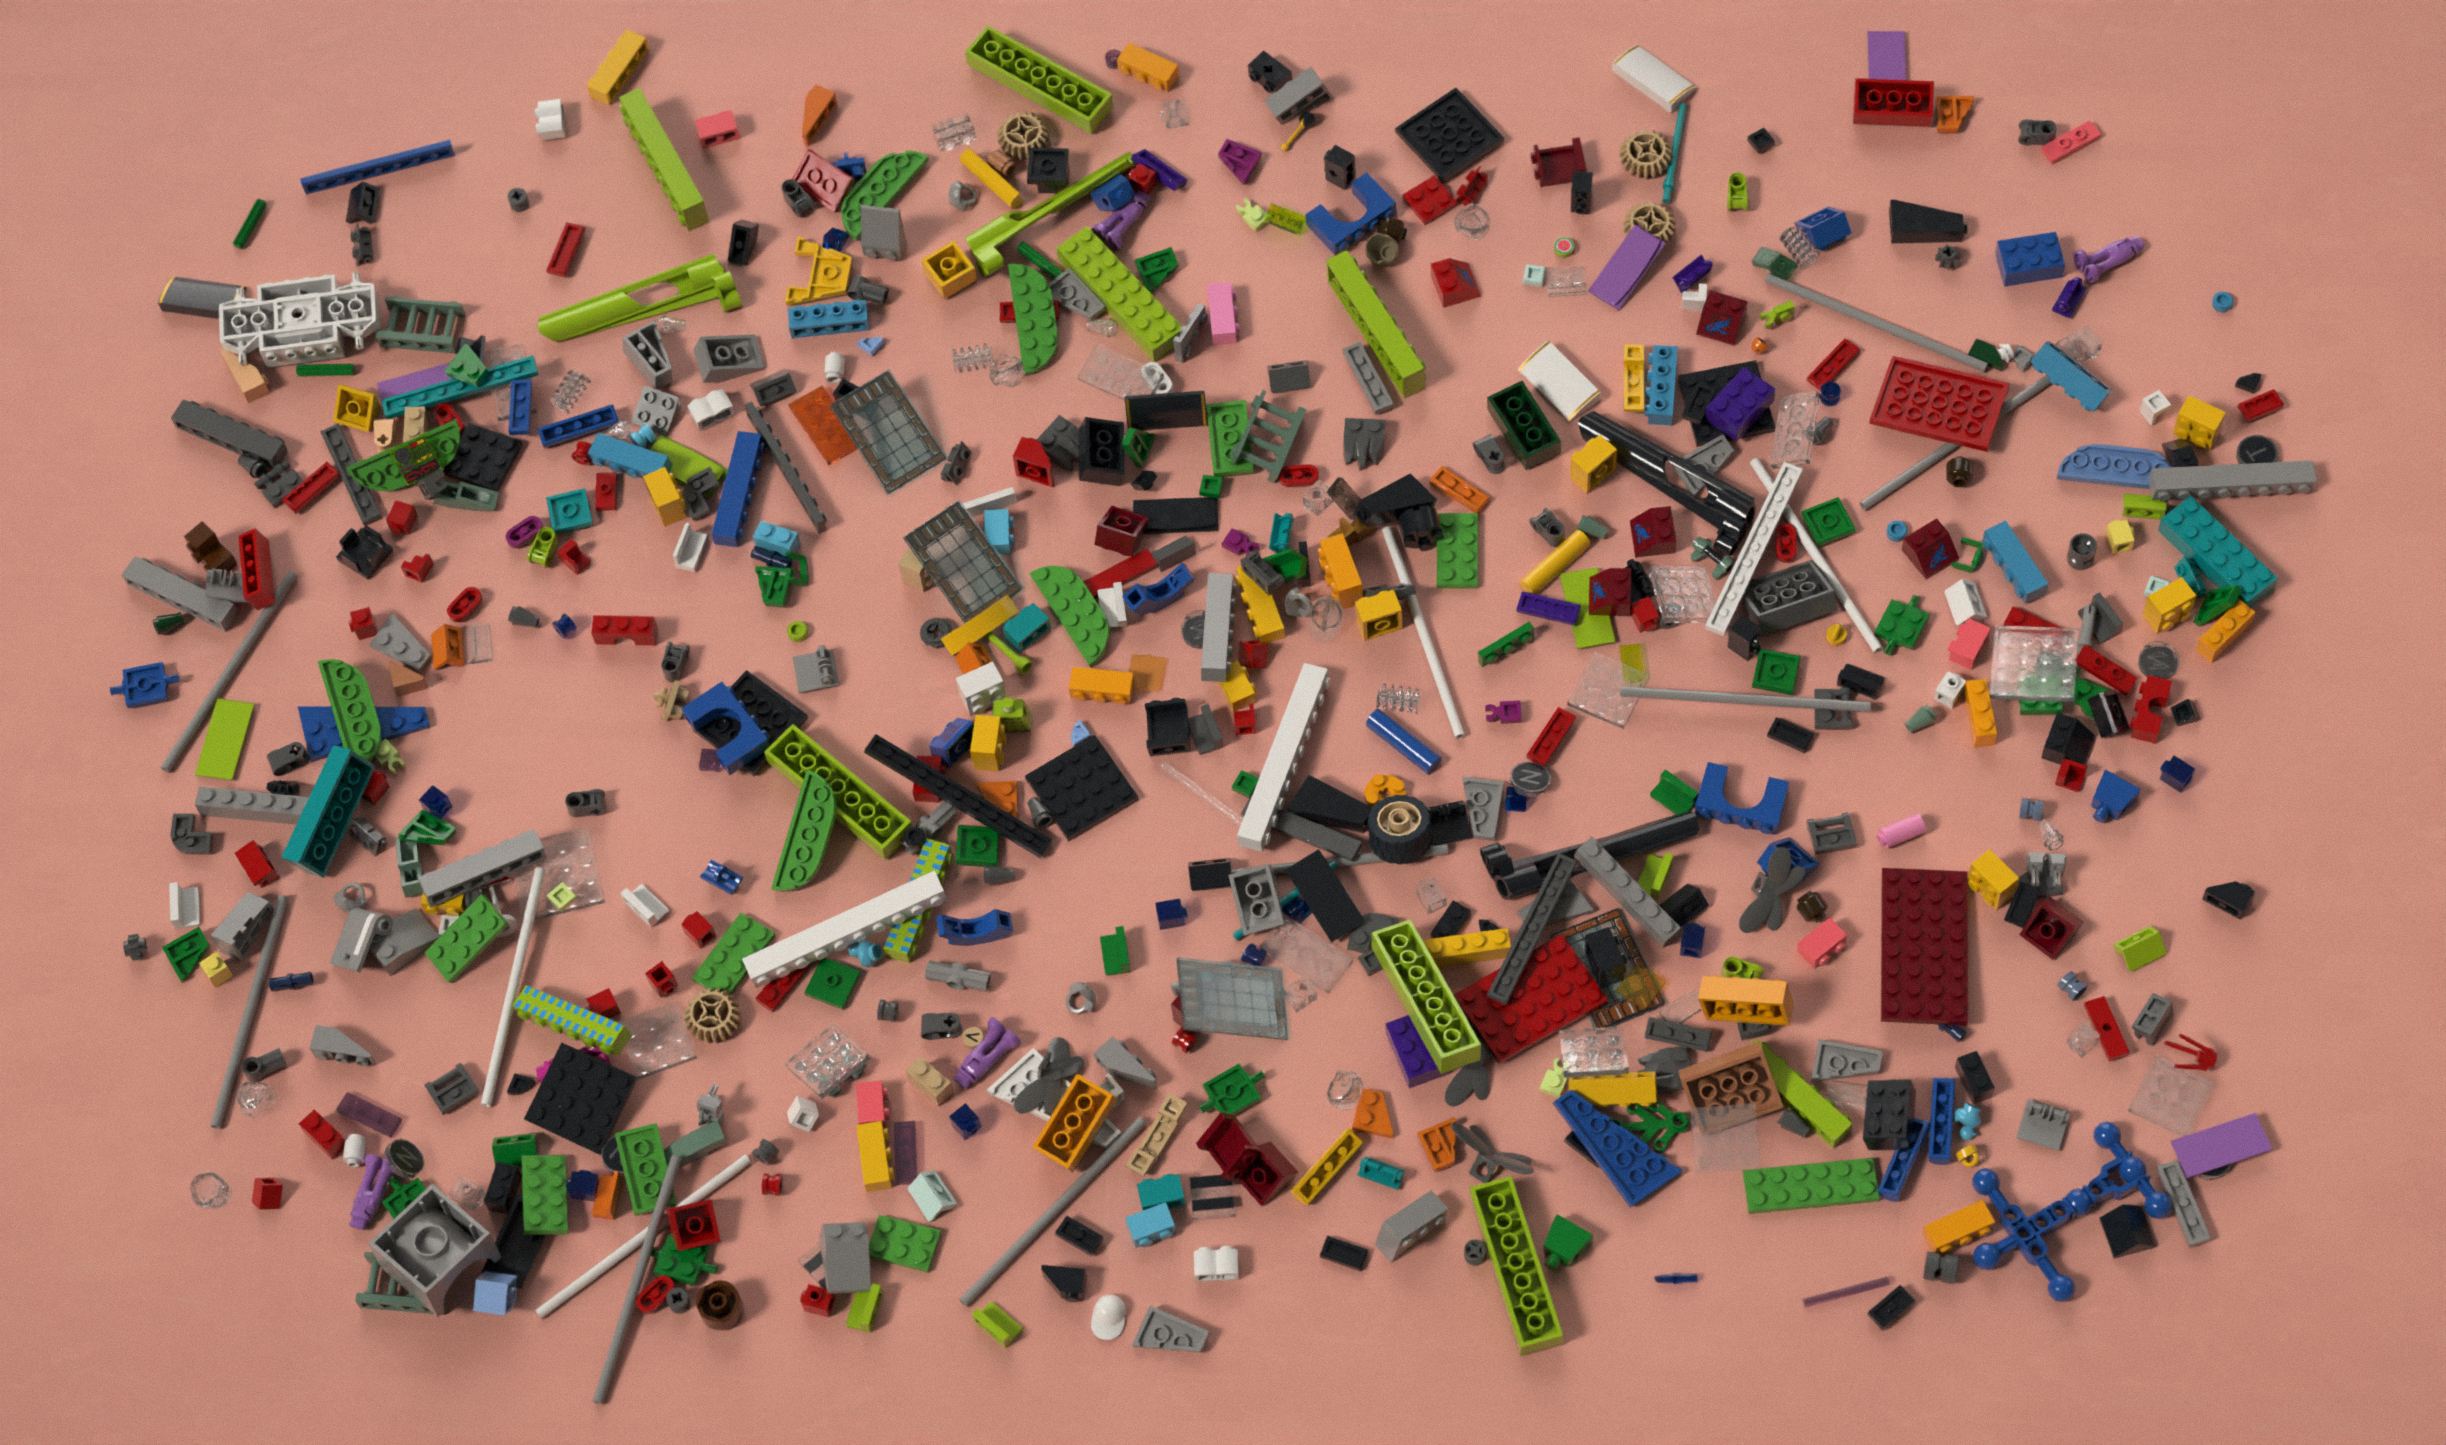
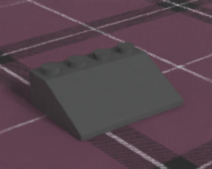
M1812 560L1751 580L1742 598L1743 605L1751 621L1762 628L1761 636L1769 635L1778 630L1790 628L1793 625L1837 611L1834 589Z

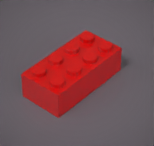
M1855 78L1853 124L1931 127L1934 81Z

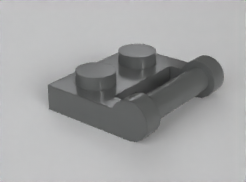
M1847 687L1841 689H1814V698L1836 700V698H1842V700L1850 701V697H1852V689ZM1814 709L1815 730H1850L1853 728V721L1850 720V711H1842V720L1836 721V710Z
M1848 812L1842 813L1841 816L1806 820L1815 855L1856 847L1857 843ZM1838 824L1844 825L1843 827L1832 828L1827 830H1816V828H1822Z
M461 1062L455 1065L456 1068L432 1083L429 1081L424 1084L443 1115L480 1093ZM459 1075L462 1076L461 1078H459L458 1080L454 1081L453 1083H451L450 1085L446 1086L445 1088L441 1089L440 1091H438V1092L435 1091L436 1089H438V1088H440L441 1086L445 1085L446 1083H448L449 1081H451V1080H453L454 1078L458 1077Z

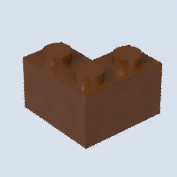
M203 521L184 536L187 542L185 546L192 553L191 557L196 563L199 564L201 562L206 572L207 570H212V568L222 569L221 577H223L224 570L227 573L237 565L233 555L219 542L216 534Z

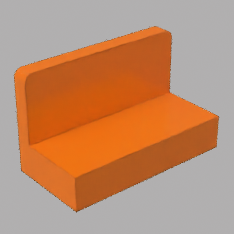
M443 624L431 634L433 668L436 670L445 664L457 667L464 664L462 629Z
M967 643L955 656V660L963 675L993 662L983 643Z
M614 1171L613 1176L600 1175L592 1210L593 1217L614 1220L623 1182L619 1171Z

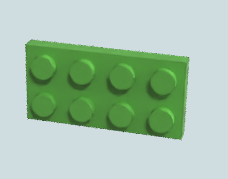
M1246 400L1206 404L1214 476L1221 477L1254 473L1253 463L1238 457L1234 465L1230 464L1233 459L1230 453L1234 445H1239L1248 424ZM1245 440L1242 450L1252 454L1251 443Z
M1438 513L1444 538L1437 541V589H1478V513Z
M481 894L424 953L447 982L453 983L509 924L490 900Z
M740 913L693 975L692 980L707 990L710 987L712 992L718 987L721 992L727 990L728 995L733 994L748 974L742 959L767 948L775 938V933Z
M657 1123L615 1133L634 1216L654 1212L668 1168ZM673 1188L666 1208L677 1205Z
M522 1155L524 1235L567 1234L565 1155Z

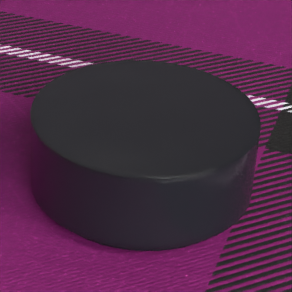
M911 827L905 832L904 839L908 847L917 849L924 845L926 836L921 828Z

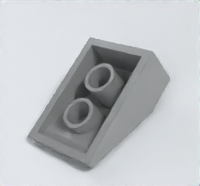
M861 205V246L863 255L869 258L877 257L890 261H902L906 237L900 209Z
M755 334L700 337L693 349L703 383L723 382L761 371L765 368Z
M1270 864L1228 875L1244 936L1285 925L1278 885L1273 867Z
M417 908L393 918L392 929L387 935L374 934L369 951L390 976L428 949L440 937Z
M866 1223L823 1224L819 1241L827 1294L870 1292L869 1243Z

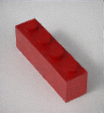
M254 528L239 535L238 540L244 599L255 609L260 610L274 604L275 599L269 540Z

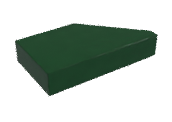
M1976 338L1968 355L1988 363L1989 367L2002 371L2003 364L1995 346Z

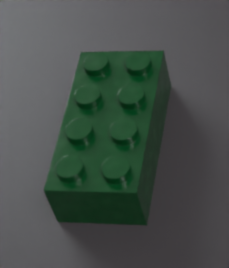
M1523 380L1487 397V410L1525 470L1561 454L1560 438Z

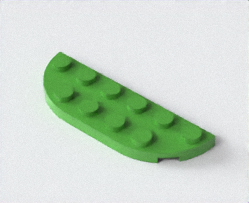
M906 151V153L899 154L890 153L878 160L851 189L843 201L841 211L843 225L847 233L854 240L857 241L861 237V205L887 208L929 161L928 156L916 151Z
M1008 264L1023 374L1028 376L1043 369L1052 356H1054L1058 346V331L1053 297L1048 282L1037 270L1026 265Z
M457 419L346 468L359 484L376 491H392L408 485L399 467L408 465L411 461L416 467L407 472L436 458L441 468L426 475L429 476L447 466L458 450L460 429ZM424 438L426 444L423 443L419 447L423 448L429 445L428 447L431 448L429 451L431 452L427 453V458L420 459L421 457H415L419 453L425 452V448L415 452L416 455L411 453V459L408 463L399 465L400 463L395 459V452L400 448H406L410 451L411 448H408L409 444Z
M1045 566L1029 573L1092 668L1105 654L1110 636L1109 622L1103 610L1082 579L1072 570L1061 566Z
M327 659L318 661L343 748L352 750L370 762L381 744L382 730L365 677L355 666H351L342 660Z
M806 770L771 889L774 891L786 892L796 890L814 878L822 865L835 823L837 802L833 789L823 777L810 770Z

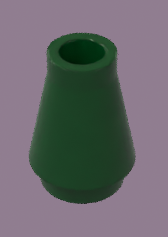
M181 612L156 616V619L152 620L158 635H165L179 625L184 624Z

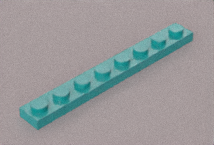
M532 355L488 368V375L478 387L453 378L381 399L386 419L405 415V407L429 408L511 384V380H522L539 376L535 358Z

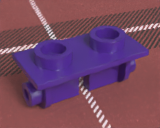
M1701 254L1672 278L1680 292L1683 293L1709 273L1712 270L1713 263L1710 260L1705 261Z
M2080 277L2068 280L2051 311L2070 319L2087 287L2082 286V279Z

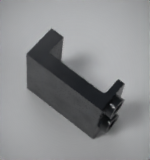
M1172 698L1167 701L1153 700L1150 703H1145L1148 740H1146L1150 757L1191 752L1189 713L1186 700L1184 698Z

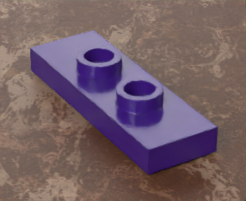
M1146 149L1132 155V162L1155 171L1156 179L1171 190L1176 191L1186 186L1188 180Z
M1522 591L1516 611L1576 626L1581 605Z

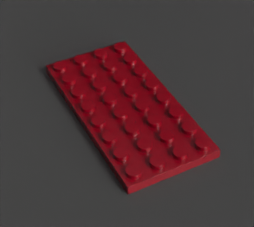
M1882 868L1881 1022L1968 1025L1967 871Z

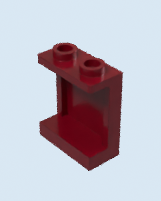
M1580 137L1572 138V145L1539 150L1537 144L1534 145V150L1530 153L1531 162L1536 165L1534 169L1535 180H1539L1540 187L1572 183L1573 171L1587 172Z
M1220 1112L1196 1142L1198 1148L1209 1151L1223 1171L1220 1175L1221 1178L1234 1182L1242 1176L1245 1169L1261 1151L1236 1116Z

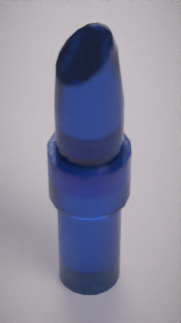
M1672 1273L1658 1275L1654 1279L1657 1283L1697 1282V1274Z

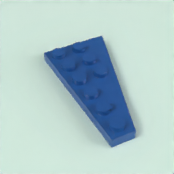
M298 706L311 762L328 758L333 745L343 748L331 707ZM375 707L382 730L381 742L384 739L390 740L430 728L425 707Z
M1568 1091L1553 1102L1555 1108L1630 1208L1682 1173V1169L1669 1163L1664 1156L1658 1155L1651 1150L1646 1143L1622 1126L1615 1124L1610 1120V1117L1597 1111L1592 1107V1104L1574 1091Z

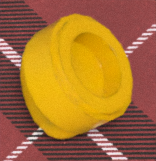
M1841 623L1831 625L1827 629L1826 640L1829 644L1839 646L1846 641L1847 632Z
M1971 1144L1956 1153L1958 1160L1962 1161L1966 1167H1973L1979 1161L1978 1149L1975 1144ZM1973 1156L1974 1159L1971 1162H1968L1967 1158Z

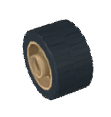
M1393 795L1378 801L1371 808V812L1368 815L1369 841L1373 853L1379 859L1391 864H1409L1419 860L1430 849L1432 842L1431 816L1428 808L1422 801L1408 795Z

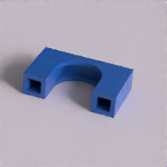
M1367 172L1352 182V194L1367 209V212L1361 219L1354 222H1341L1335 219L1322 204L1305 214L1306 225L1334 255L1347 250L1355 241H1360L1371 230H1376L1380 220H1384L1386 217L1393 218L1396 214V202Z
M721 681L681 709L684 718L695 732L719 717H731L741 723V730L738 736L715 752L720 764L731 775L763 754L770 746L768 742L770 737L764 729H759V723L753 715L749 716L747 714L745 704L741 700H736L734 690L730 686L726 687Z
M1708 762L1695 805V814L1703 819L1719 820L1723 824L1732 823L1744 829L1760 830L1764 834H1777L1788 794L1789 781L1769 777L1760 803L1752 808L1740 809L1730 805L1723 795L1728 767Z

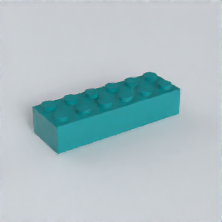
M2189 496L2161 518L2158 531L2187 559L2194 561L2196 567L2216 587L2223 588L2237 585L2242 589L2238 600L2240 599L2250 608L2275 589L2278 577L2192 496Z
M333 745L281 858L306 873L324 878L376 766L352 750Z

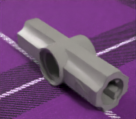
M943 801L930 815L922 816L917 821L915 827L921 828L927 839L935 841L941 835L943 828L957 815V811L952 805ZM905 839L900 842L905 851L913 856L922 848L913 849L908 847Z
M930 960L926 967L925 978L946 983L947 986L957 990L969 988L987 992L990 986L991 973L970 969L962 963H952L950 965Z

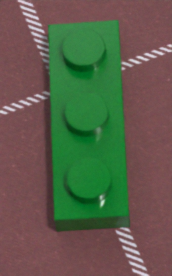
M1527 622L1478 651V662L1482 667L1487 664L1491 665L1502 655L1513 652L1517 646L1527 644L1534 637V627L1530 622Z

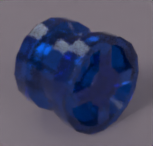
M1828 381L1821 386L1820 401L1825 406L1830 407L1837 405L1839 402L1841 388L1836 382Z
M565 613L561 615V619L552 622L553 628L563 639L568 636L570 631L574 632L577 629L575 623Z
M1250 943L1243 952L1241 961L1250 963L1252 968L1258 969L1263 963L1267 952L1263 949H1257L1255 944Z

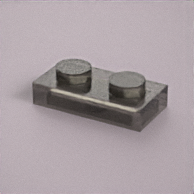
M1338 477L1326 493L1350 520H1355L1357 517L1354 515V512L1361 498L1342 477Z

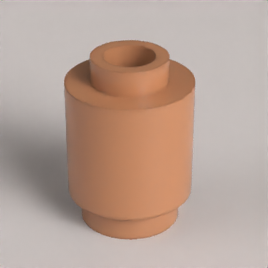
M999 149L991 151L987 156V164L1000 175L1008 177L1014 172L1016 164L1013 159Z

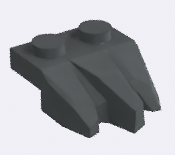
M1059 415L1037 438V441L1041 443L1046 455L1050 457L1054 464L1072 472L1074 468L1072 462L1079 463V430L1074 424Z
M1345 418L1343 456L1346 465L1356 460L1359 471L1366 469L1368 460L1372 461L1374 465L1379 464L1384 454L1385 420Z
M1686 1047L1664 1048L1637 1059L1641 1065L1645 1066V1069L1638 1072H1656L1657 1095L1671 1094L1674 1090H1684L1678 1070L1691 1066Z

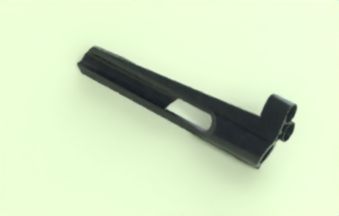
M1595 411L1580 417L1578 420L1579 430L1586 443L1591 438L1595 439L1599 434L1617 449L1616 462L1718 529V536L1712 547L1728 556L1735 552L1743 540L1747 529L1753 523L1756 511L1754 497ZM1668 461L1698 477L1708 490L1707 497L1698 498L1669 482L1665 473V462Z
M1683 812L1599 838L1596 841L1615 861H1619L1696 835L1700 828L1695 813ZM1499 842L1480 848V854L1501 897L1505 900H1511L1540 890L1558 852L1573 859L1577 849L1584 843L1513 862L1511 857H1508L1505 846H1501ZM1583 866L1576 867L1571 877L1587 870Z

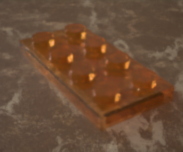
M820 386L791 402L788 406L829 466L859 448L831 406L835 403L824 387Z

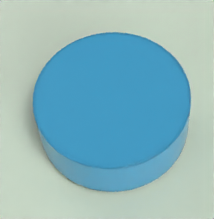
M2227 292L2216 293L2212 300V306L2218 312L2229 311L2233 304V298Z
M1901 521L1890 522L1887 526V537L1894 542L1902 541L1907 535V526Z

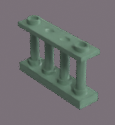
M398 296L385 297V302L391 313L387 329L384 331L377 330L376 339L380 347L456 354L457 345L454 337H451L456 316L465 317L462 304L454 301L438 302L404 299ZM399 311L410 312L405 332H394ZM418 313L429 314L423 334L413 333ZM437 315L448 316L442 336L432 335Z
M1262 390L1260 396L1256 395L1251 406L1254 407V410L1239 445H1234L1230 456H1233L1230 464L1234 465L1238 457L1266 469V472L1270 473L1267 480L1275 483L1307 409L1299 406L1296 413L1293 411L1290 413L1264 401L1263 398L1266 391ZM1259 408L1288 420V423L1291 424L1289 429H1282L1256 417ZM1252 424L1280 436L1284 440L1282 446L1279 444L1276 446L1250 434L1249 431ZM1245 440L1274 453V456L1277 457L1275 462H1268L1242 450Z
M365 1252L366 1260L368 1263H372L367 1291L356 1294L355 1301L360 1308L434 1314L410 1292L406 1297L398 1296L396 1294L398 1282L392 1277L390 1278L388 1293H385V1295L377 1294L375 1291L380 1265L373 1252ZM443 1303L444 1312H443L441 1315H445L446 1306H445L444 1303Z

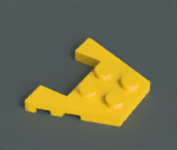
M797 237L795 255L814 257L808 288L788 286L785 304L789 306L847 294L853 263L852 257L831 248L829 250L823 248L818 243H810L802 237Z

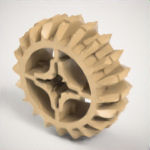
M1017 111L1016 116L1010 114L1009 119L1004 118L1003 123L1000 124L997 132L998 144L1007 156L1011 155L1013 160L1017 156L1020 160L1023 157L1029 160L1030 147L1047 148L1049 129L1040 115L1035 117L1033 112L1028 115L1026 111L1024 114H1020Z
M1647 129L1644 132L1637 130L1636 135L1630 133L1629 137H1625L1624 143L1620 147V162L1624 165L1625 171L1630 170L1629 173L1631 175L1636 173L1638 178L1641 175H1644L1645 179H1647L1648 175L1654 178L1656 173L1661 175L1663 170H1667L1671 162V144L1668 143L1667 137L1662 138L1661 132L1655 134L1654 129L1651 132H1648ZM1655 149L1659 150L1661 155H1658ZM1631 152L1635 153L1636 159L1631 155Z
M1645 200L1644 205L1638 202L1636 207L1631 206L1630 212L1626 213L1623 220L1625 237H1627L1636 224L1665 242V245H1668L1669 240L1673 239L1676 232V220L1673 212H1669L1668 206L1663 208L1662 203L1655 205L1654 200L1651 204H1648Z
M708 987L706 993L700 989L699 996L693 994L694 1001L688 1000L687 1004L689 1007L684 1008L686 1015L683 1017L684 1021L687 1022L685 1026L690 1030V1034L692 1036L696 1035L699 1041L704 1038L706 1043L710 1039L716 1043L719 1037L724 1041V1035L726 1034L732 1036L731 1029L737 1030L736 1023H740L741 1020L739 1017L741 1015V1010L738 1008L739 1003L735 1000L732 994L728 995L727 990L721 992L718 987L714 992ZM702 1009L703 1014L700 1016V1019L696 1022L697 1014L699 1010ZM729 1009L728 1016L723 1022L722 1016L725 1014L724 1011ZM708 1012H709L710 1014H714V1015L716 1014V1017H715V1016H712V1017H711V1015H710V1017H709Z

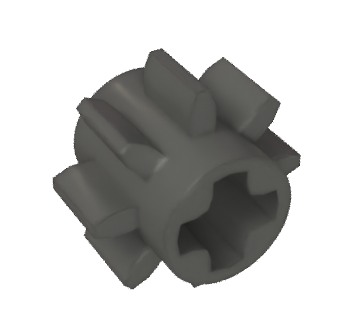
M1946 244L1943 248H1938L1935 261H1940V268L1943 267L1950 270L1953 266H1958L1961 253H1956V246L1953 247Z
M138 934L128 935V941H123L125 956H130L132 961L142 959L143 954L147 953L146 939L140 938Z

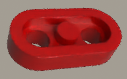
M447 403L437 405L433 410L437 423L441 426L457 419L461 436L465 427L454 409Z
M1311 464L1285 466L1279 473V482L1285 487L1311 486L1316 484L1319 479L1318 469Z
M1788 523L1780 524L1775 531L1776 557L1783 563L1792 562L1797 552L1796 530Z
M476 587L464 589L448 606L447 614L453 622L464 621L481 604L482 595L479 589Z
M665 1275L657 1277L637 1296L636 1304L638 1309L644 1314L655 1312L666 1301L668 1292L675 1288L673 1280ZM663 1286L668 1287L666 1291H661ZM647 1301L652 1302L650 1306H645Z

